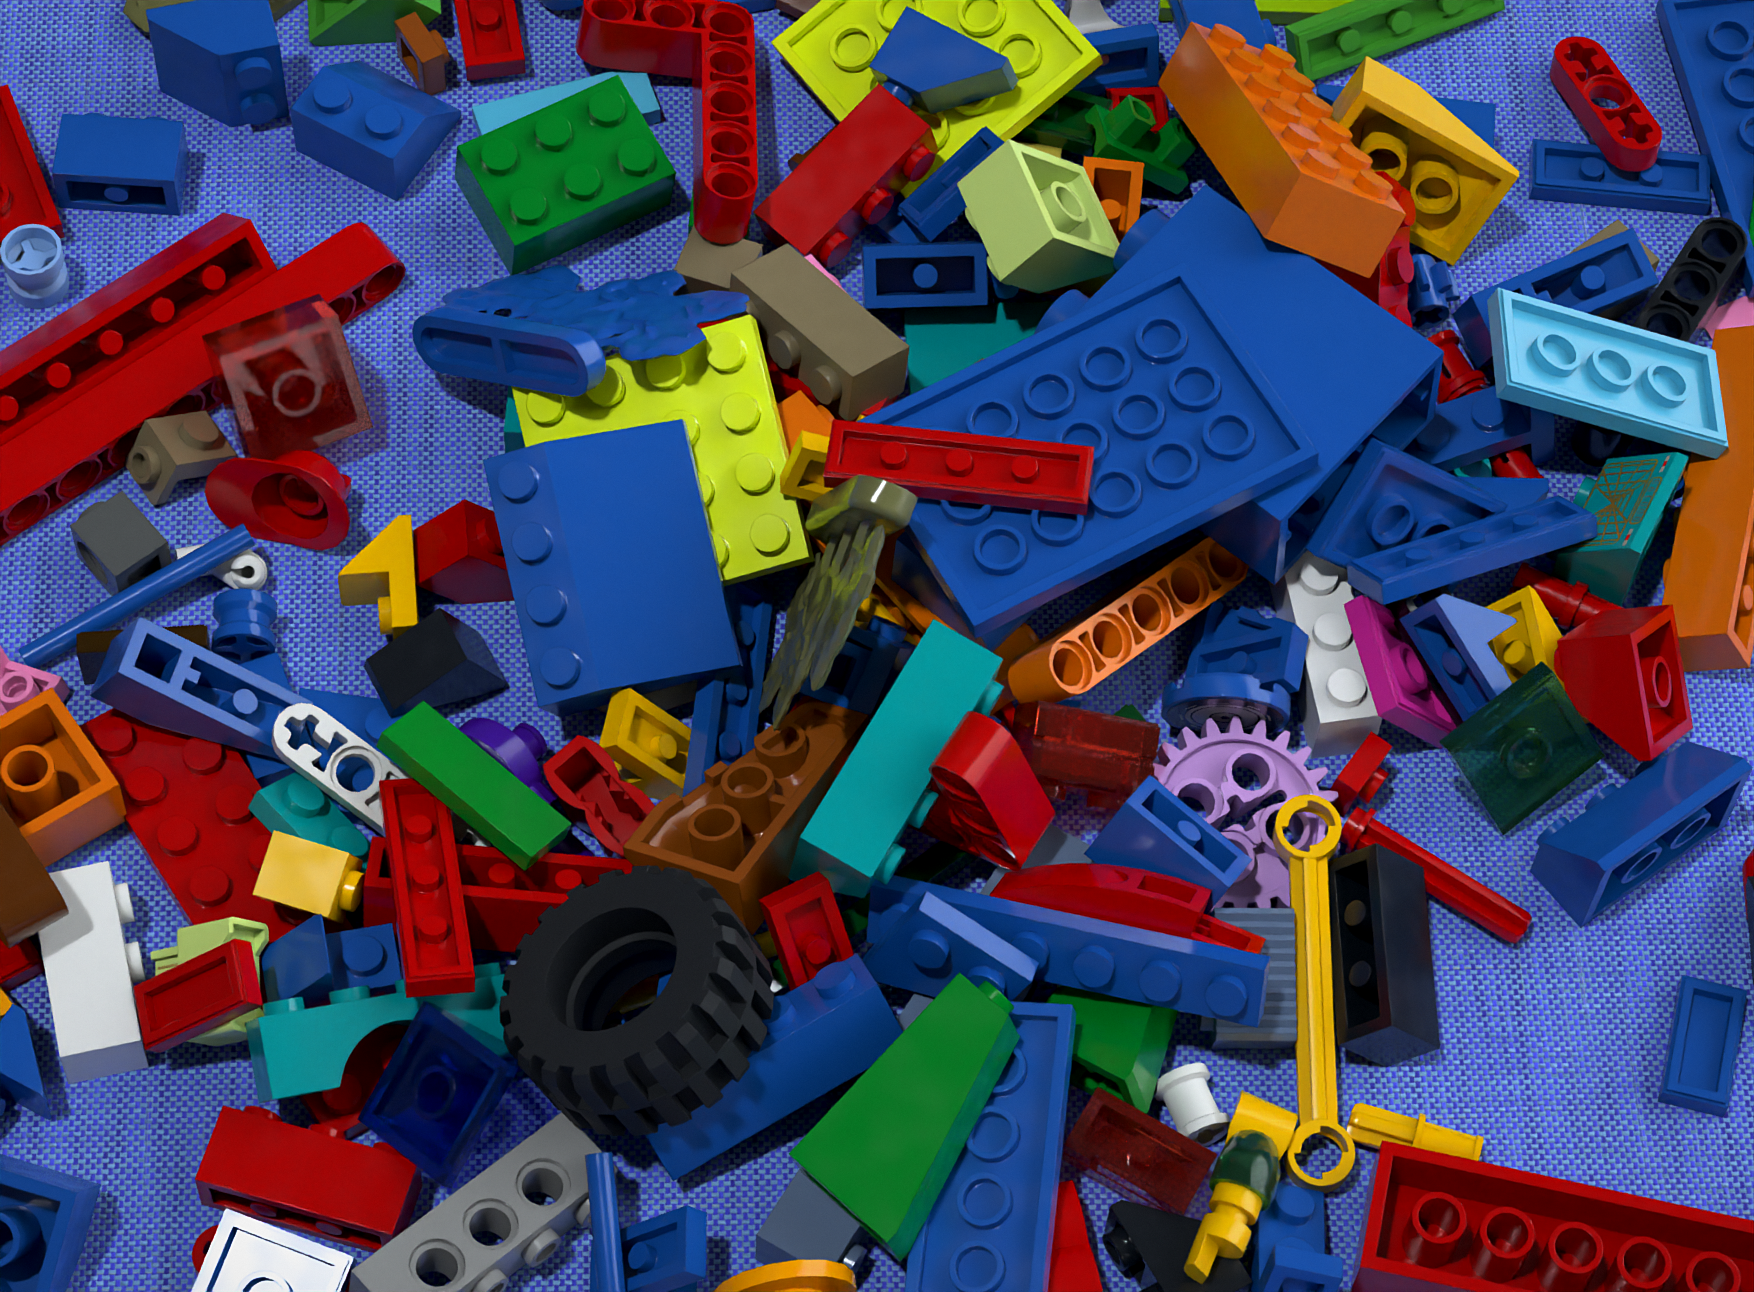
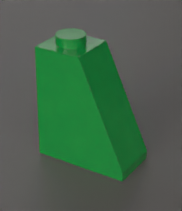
M1060 985L1044 1003L1073 1004L1077 1013L1069 1084L1141 1121L1149 1111L1178 1010Z

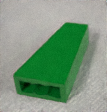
M960 972L789 1153L800 1171L899 1261L910 1252L1020 1038L1009 1016L1014 1010L1011 1002L989 982L984 980L977 988Z

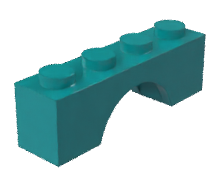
M499 962L474 966L475 992L406 998L404 979L394 981L396 993L371 997L369 985L329 992L331 1005L305 1009L303 997L263 1004L264 1017H258L245 1022L259 1104L339 1088L345 1064L352 1050L364 1036L379 1026L400 1025L425 1033L445 1050L455 1067L513 1057L504 1042V1027L500 1023V999L507 994L502 989L505 974H501Z

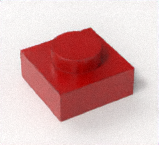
M1372 731L1330 788L1331 791H1338L1339 797L1333 806L1342 817L1346 815L1357 798L1368 805L1389 776V773L1380 766L1391 750L1392 745Z

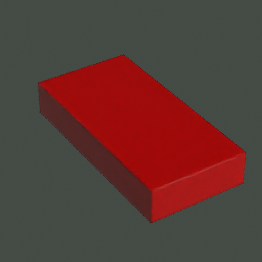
M233 939L133 986L144 1048L147 1051L159 1053L263 1006L251 942L240 939Z

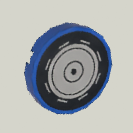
M1225 672L1197 673L1183 678L1182 688L1177 689V685L1173 682L1164 687L1161 717L1169 725L1181 730L1188 727L1196 734H1201V728L1206 719L1209 718L1214 720L1221 734L1225 733L1233 716H1239L1243 733L1251 734L1261 719L1266 722V734L1288 725L1291 696L1277 683L1273 684L1272 692L1260 689V679L1253 678L1252 675Z

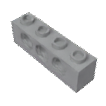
M561 1112L352 1269L349 1292H503L509 1283V1276L526 1263L533 1268L547 1260L559 1247L562 1241L560 1237L578 1223L583 1228L591 1225L585 1155L601 1153L602 1151L578 1125L569 1121ZM614 1165V1174L616 1179L618 1168ZM532 1192H543L550 1195L556 1202L544 1206L530 1202L525 1195ZM488 1231L499 1235L504 1242L494 1246H487L477 1242L472 1236L479 1232ZM435 1271L446 1275L451 1282L444 1286L435 1287L424 1283L419 1276L426 1272Z

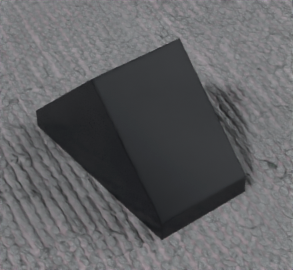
M438 608L367 658L363 666L390 718L408 713L423 700L431 707L500 691L504 689L506 684L480 633L441 608Z

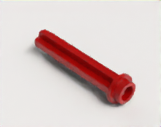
M1359 807L1354 809L1344 824L1339 839L1340 842L1347 845L1345 849L1347 854L1354 852L1356 849L1359 850L1378 843L1424 868L1426 892L1510 943L1516 944L1522 939L1532 921L1529 912L1375 820L1378 813L1377 810L1371 808L1366 812Z

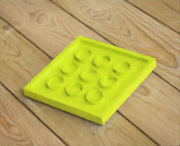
M821 0L771 41L778 54L838 123L877 86L878 82L869 65L906 6L1009 59L1019 80L1012 91L935 114H929L912 105L910 110L931 126L939 152L936 154L935 161L930 170L920 180L916 182L910 181L900 191L901 196L905 199L981 128L986 126L1004 142L1008 139L1011 140L1103 64L1099 52L1052 0Z
M750 314L702 328L701 330L706 339L688 351L676 356L665 355L657 359L637 362L623 359L620 353L605 357L606 373L603 381L581 396L569 397L511 386L525 447L547 441L683 419L686 422L724 587L815 561L809 535L805 529V518L800 498L780 493V474L789 458V453L757 322Z

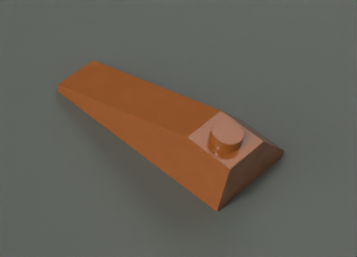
M809 699L787 714L779 729L774 731L773 725L755 736V748L727 766L722 761H719L704 771L705 782L682 798L672 793L659 802L623 846L624 857L633 866H658L661 871L665 867H673L690 872L694 878L704 879L718 891L753 936L765 920L759 899L788 885L790 881L788 877L799 838L868 727L869 715L817 699Z

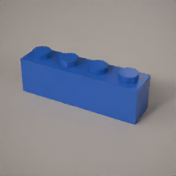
M858 953L844 961L834 962L825 966L813 979L783 996L774 997L771 1018L762 1020L768 1029L760 1051H751L747 1058L750 1068L738 1083L732 1079L720 1091L724 1096L709 1109L703 1104L691 1112V1120L681 1125L670 1127L666 1122L658 1125L657 1133L645 1134L672 1181L867 1070L903 1033L879 986Z

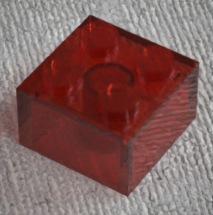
M320 294L201 336L238 449L245 458L273 461L283 453L298 449L311 451L373 428L338 314Z

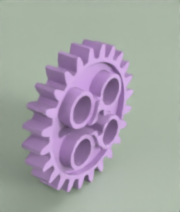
M1239 716L1232 717L1225 733L1222 734L1212 718L1206 719L1201 728V739L1188 727H1185L1177 737L1180 750L1164 742L1156 753L1162 765L1148 762L1141 773L1144 779L1151 775L1178 798L1192 797L1198 800L1204 806L1206 812V819L1204 820L1215 829L1220 826L1227 814L1232 819L1239 818L1275 793H1281L1285 798L1284 802L1271 805L1256 812L1244 829L1241 825L1234 824L1221 832L1223 836L1249 856L1252 861L1207 915H1210L1214 908H1271V904L1275 908H1290L1288 863L1276 852L1273 841L1267 835L1266 824L1275 822L1281 807L1288 800L1296 796L1316 795L1326 799L1332 805L1339 797L1338 791H1319L1318 784L1328 773L1326 767L1308 771L1303 765L1312 749L1307 746L1294 754L1286 750L1290 739V732L1287 730L1282 732L1274 742L1266 739V722L1261 719L1251 734L1243 733ZM1241 767L1253 771L1259 778L1261 788L1251 791L1239 787L1232 776V769ZM1310 812L1293 814L1288 826L1294 837V845L1292 846L1298 850L1309 852V845H1315L1326 837L1324 834L1328 832V825L1320 816ZM1338 843L1337 848H1336V851H1335V853L1333 854L1332 857H1334V855H1335V854L1337 853V851L1340 849V845H1341L1340 843Z

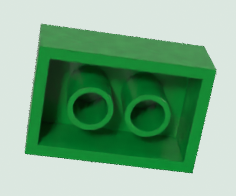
M619 75L457 146L455 180L510 275L526 271L670 205L676 171Z

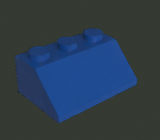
M1686 741L1667 755L1663 751L1652 761H1643L1634 771V778L1620 788L1611 783L1598 791L1586 804V811L1571 822L1566 817H1562L1548 826L1536 840L1539 848L1530 872L1575 923L1582 928L1725 827L1753 767L1742 757Z

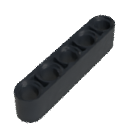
M1712 217L1703 220L1695 228L1632 326L1695 344L1733 285L1748 244L1747 236L1742 227L1734 221L1723 217ZM1577 420L1571 437V444L1576 456L1584 463L1595 467H1603L1607 459L1623 457L1636 436L1611 429L1605 430L1597 425Z

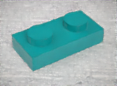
M296 771L257 791L248 809L272 834L275 830L348 852L363 861L360 872L366 874L371 842L332 803L319 787Z

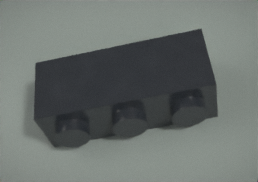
M1378 843L1328 861L1332 974L1338 1045L1385 1067L1440 1049L1424 868Z

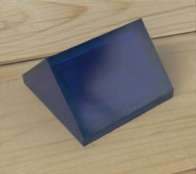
M423 1001L357 1119L439 1184L452 1188L519 1069L518 1061L509 1053L505 1042L431 1002Z

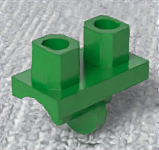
M1128 95L1112 111L1095 104L1086 113V123L1092 125L1096 131L1095 152L1092 157L1143 162L1142 185L1148 180L1177 195L1189 184L1184 164L1198 148V143L1184 121L1174 117L1157 133L1150 131L1156 124L1152 109L1145 102L1131 95Z

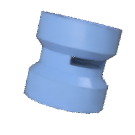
M39 224L22 225L10 231L2 240L0 254L11 296L17 303L34 309L50 307L59 302L67 293L70 281L58 235L54 230Z

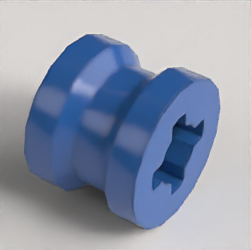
M241 588L222 592L214 598L213 617L219 623V627L212 633L211 650L213 653L236 664L275 653L276 636L270 630V625L276 621L277 602L274 597L259 590Z

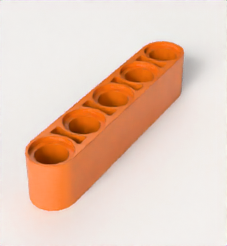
M1209 536L1171 550L1017 655L1011 662L1008 670V682L1012 694L1026 708L1038 710L1088 691L1240 584L1246 577L1249 566Z

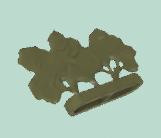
M856 475L813 500L806 519L805 529L812 537L826 543L827 546L823 556L818 551L814 555L815 561L810 562L803 570L802 579L799 580L787 609L783 641L762 683L759 714L772 705L776 699L772 716L774 731L779 729L794 695L799 692L809 674L812 691L818 690L824 685L831 671L834 658L844 647L846 639L853 628L858 608L871 593L876 580L875 570L885 537L905 528L910 522L918 498L908 490L879 478Z

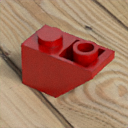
M464 499L413 530L416 586L461 604L514 601L494 511Z

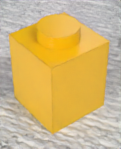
M274 830L253 895L268 902L313 916L322 914L323 919L343 924L347 911L354 912L363 896L365 874L360 872L363 861L348 852Z

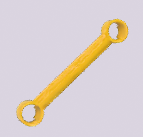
M1307 794L1296 796L1288 800L1281 807L1276 817L1272 837L1276 852L1288 863L1290 908H1294L1295 988L1297 1005L1295 1056L1298 1128L1293 1132L1285 1151L1284 1164L1289 1178L1297 1187L1316 1190L1325 1194L1336 1190L1346 1181L1355 1161L1353 1140L1338 1122L1328 860L1336 851L1342 824L1339 813L1329 801L1316 795ZM1310 812L1320 816L1328 825L1326 837L1315 845H1309V852L1293 847L1283 834V829L1289 826V820L1293 814ZM1314 1134L1331 1138L1342 1151L1339 1164L1331 1171L1322 1172L1321 1179L1305 1174L1297 1165L1294 1156L1301 1153V1147L1305 1139Z

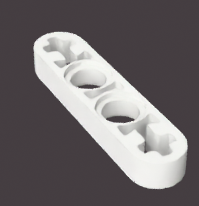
M298 703L287 707L279 714L272 729L271 742L275 753L283 762L384 836L379 802V780L413 777L322 709L306 703ZM306 720L312 722L316 726L312 737L327 750L332 738H336L344 744L331 755L324 772L313 766L320 760L322 755L320 752L308 744H303L298 750L288 745L291 732L285 726L289 722L298 727L303 725ZM350 757H359L367 761L374 773L372 785L360 792H351L343 788L336 777V768L341 761ZM450 809L455 844L460 843L465 837L471 840L474 846L492 847L485 837Z

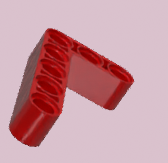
M583 0L575 44L576 52L582 60L602 68L692 78L693 212L695 229L702 237L711 242L732 244L740 241L746 236L758 186L755 35L752 15L747 9L738 4L717 0Z
M801 696L790 712L813 697ZM967 711L928 768L934 779L930 790L939 794L932 811L920 830L910 824L908 827L1005 869L1019 871L1056 816L1055 810L1013 736L993 719L981 713Z

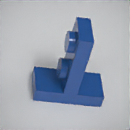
M1494 385L1436 405L1434 418L1402 452L1448 472L1523 446L1526 454L1535 466L1555 459L1554 413L1497 398Z
M1258 1179L1253 1192L1260 1196L1263 1205L1256 1223L1251 1225V1280L1253 1281L1251 1292H1337L1343 1280V1258L1325 1254L1324 1192Z

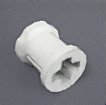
M1204 1063L1187 1064L1164 1074L1158 1079L1154 1091L1155 1099L1166 1104L1177 1128L1174 1142L1180 1151L1203 1148L1220 1140L1228 1133L1231 1118L1227 1113L1219 1111L1207 1085V1081L1210 1079V1072Z

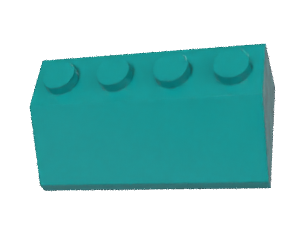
M933 619L801 834L789 873V879L796 882L819 871L829 880L833 892L865 898L875 879L887 885L906 852V849L897 845L898 841L909 824L920 830L939 797V794L930 790L934 779L928 768L967 711H974L987 717L989 716L1004 689L1003 685L995 681L1003 658Z

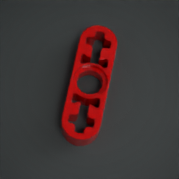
M1568 37L1558 42L1552 58L1549 72L1550 78L1606 159L1615 167L1626 171H1643L1653 166L1656 162L1662 140V129L1605 49L1596 41L1585 37ZM1604 98L1616 102L1620 107L1615 109L1603 108L1595 105L1591 100Z

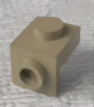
M205 410L146 419L125 458V466L150 503L158 505L167 502L178 480L208 476L219 463L236 458L237 454Z

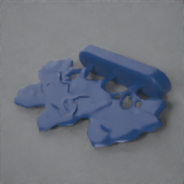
M555 265L528 274H514L493 279L480 287H461L451 291L442 298L446 304L444 307L435 308L420 316L414 322L412 334L416 350L424 363L439 373L576 397L590 391L603 381L606 373V359L603 350L620 349L623 359L635 362L657 359L665 355L676 356L682 354L706 339L703 331L697 325L740 315L746 310L747 306L745 303L750 299L749 295L741 292L715 290L673 296L679 288L686 284L683 275L674 269L653 273L641 279L625 278L609 281L593 290L577 291L580 276L567 266ZM500 310H511V315L508 317L493 314Z

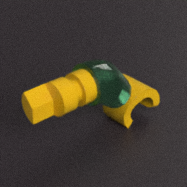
M1241 1090L1237 1098L1224 1148L1218 1156L1209 1180V1188L1213 1192L1209 1201V1208L1213 1213L1204 1215L1184 1266L1185 1273L1201 1284L1207 1279L1216 1255L1230 1259L1243 1257L1251 1237V1230L1248 1228V1225L1256 1223L1260 1211L1270 1208L1280 1178L1279 1160L1287 1150L1298 1119V1114Z

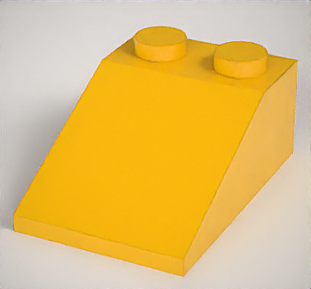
M1366 56L1331 107L1334 109L1332 117L1337 123L1346 127L1353 134L1351 142L1354 146L1373 160L1370 167L1374 172L1385 171L1411 192L1415 204L1416 217L1414 224L1410 226V242L1454 266L1518 179L1519 171L1422 87Z

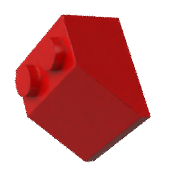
M1673 604L1600 611L1557 640L1558 647L1554 653V671L1560 680L1564 682L1567 704L1639 762L1652 761L1693 728Z

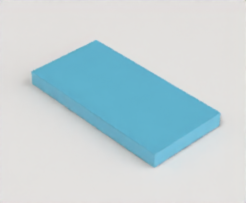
M1497 288L1487 300L1497 398L1718 459L1728 448L1715 350L1501 288Z

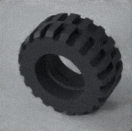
M647 865L633 866L630 874H625L622 870H613L598 875V883L589 887L581 883L566 893L569 899L556 909L550 905L537 918L540 925L532 935L525 933L515 951L518 960L515 965H508L503 980L502 989L507 995L502 996L500 999V1023L504 1027L503 1039L509 1053L515 1058L527 1076L569 1121L581 1128H594L598 1134L624 1136L626 1128L633 1136L657 1133L658 1125L667 1122L670 1127H676L691 1120V1112L703 1104L708 1109L724 1097L720 1091L732 1079L738 1083L750 1068V1063L747 1060L752 1050L760 1051L766 1037L768 1028L762 1020L770 1019L773 1010L774 993L770 989L773 975L769 961L762 954L761 946L718 891L704 879L694 878L688 871L673 867H665L661 871L658 866ZM673 970L667 985L647 1009L624 1024L607 1030H601L604 1020L612 1007L629 989L650 976Z

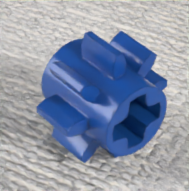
M1426 254L1411 255L1414 264V276L1412 281L1408 283V310L1412 319V329L1426 330L1440 325L1448 318L1450 311L1447 302L1460 299V293L1454 273L1448 271L1446 261H1440L1435 264L1433 257Z

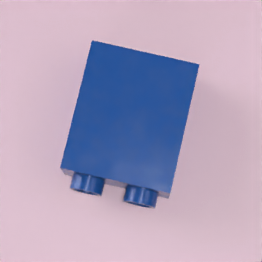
M1205 184L1172 218L1158 209H1152L1142 215L1128 230L1117 248L1113 260V269L1116 273L1091 298H1088L1077 289L1069 290L1061 295L1043 315L1034 334L1183 261L1186 263L1319 452L1317 467L1196 527L1275 585L1307 551L1303 545L1369 439L1373 437L1403 451L1434 418L1444 351L1306 254L1264 238L1246 212Z

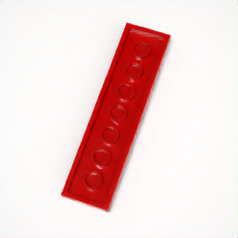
M112 708L79 726L120 785L127 813L124 815V824L189 926L229 917L265 923L269 930V941L265 946L267 947L313 916L268 902L253 895L272 833L248 809L255 794L262 788L235 747L149 725L116 708ZM346 916L343 924L323 919L325 934L354 929ZM259 955L260 992L262 1002L265 1004L268 1002L261 956ZM386 1025L372 1030L352 1050L345 1064L339 1088L298 1097L315 1124L332 1127L342 1132L347 1137V1140H350L449 1083L448 1071L421 1031L406 1026Z

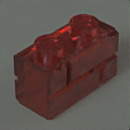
M1040 700L1018 704L1015 709L1011 735L1016 740L1050 802H1065L1066 793L1087 797V809L1116 814L1149 775L1154 778L1155 767L1153 766V761L1157 756L1160 727L1156 723Z
M1097 1087L1064 1144L1062 1160L1141 1205H1154L1156 1209L1187 1217L1214 1170L1218 1154Z

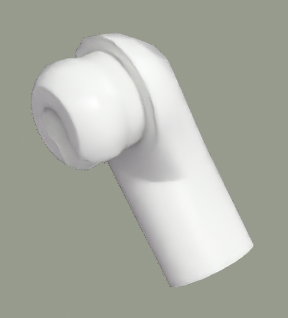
M204 544L175 549L176 559L178 560ZM248 549L201 576L213 575L233 589L259 590L267 579V567L259 555Z

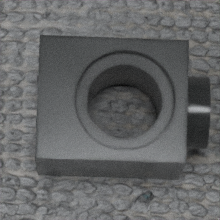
M123 491L106 502L100 501L92 504L82 512L77 521L70 525L77 557L111 596L172 563L167 540Z

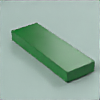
M424 700L385 729L380 735L376 745L380 751L524 871L566 838L572 825L570 821Z

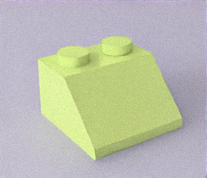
M1008 139L957 183L967 206L965 208L966 218L979 233L987 250V265L992 274L1003 284L1013 285L1040 294L1116 272L1113 269V260L1119 242L1083 166Z

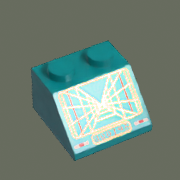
M1679 452L1610 458L1606 460L1597 480L1586 476L1573 503L1597 516V537L1547 552L1546 558L1556 562L1551 575L1572 585H1575L1577 580L1589 585L1587 592L1622 606L1666 518L1689 457Z

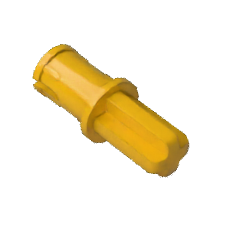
M1356 1103L1354 1105L1346 1128L1353 1142L1379 1149L1382 1140L1476 1161H1479L1484 1137L1480 1135L1474 1136L1426 1122V1115L1419 1113L1417 1119L1364 1103Z

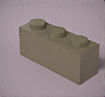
M788 243L731 272L729 292L747 294L750 300L745 303L747 308L742 314L727 317V319L732 320L749 314L753 316L757 322L763 349L771 355L774 362L782 369L789 370L811 389L818 401L828 405L844 420L851 421L859 417L861 412L888 396L891 399L904 392L910 346Z

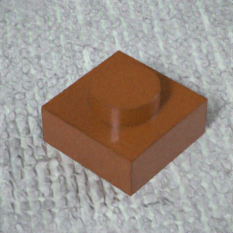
M416 12L395 20L398 58L419 90L431 96L446 90L444 64L450 62V56L439 32L435 29L428 31Z

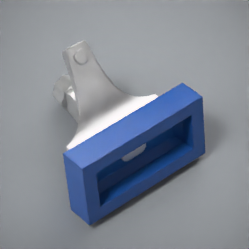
M1066 0L1064 5L1066 17L1099 52L1103 60V64L1076 85L1073 90L1100 95L1105 94L1106 88L1158 85L1159 34L1153 23L1129 27L1122 26L1110 19L1104 11L1100 0Z

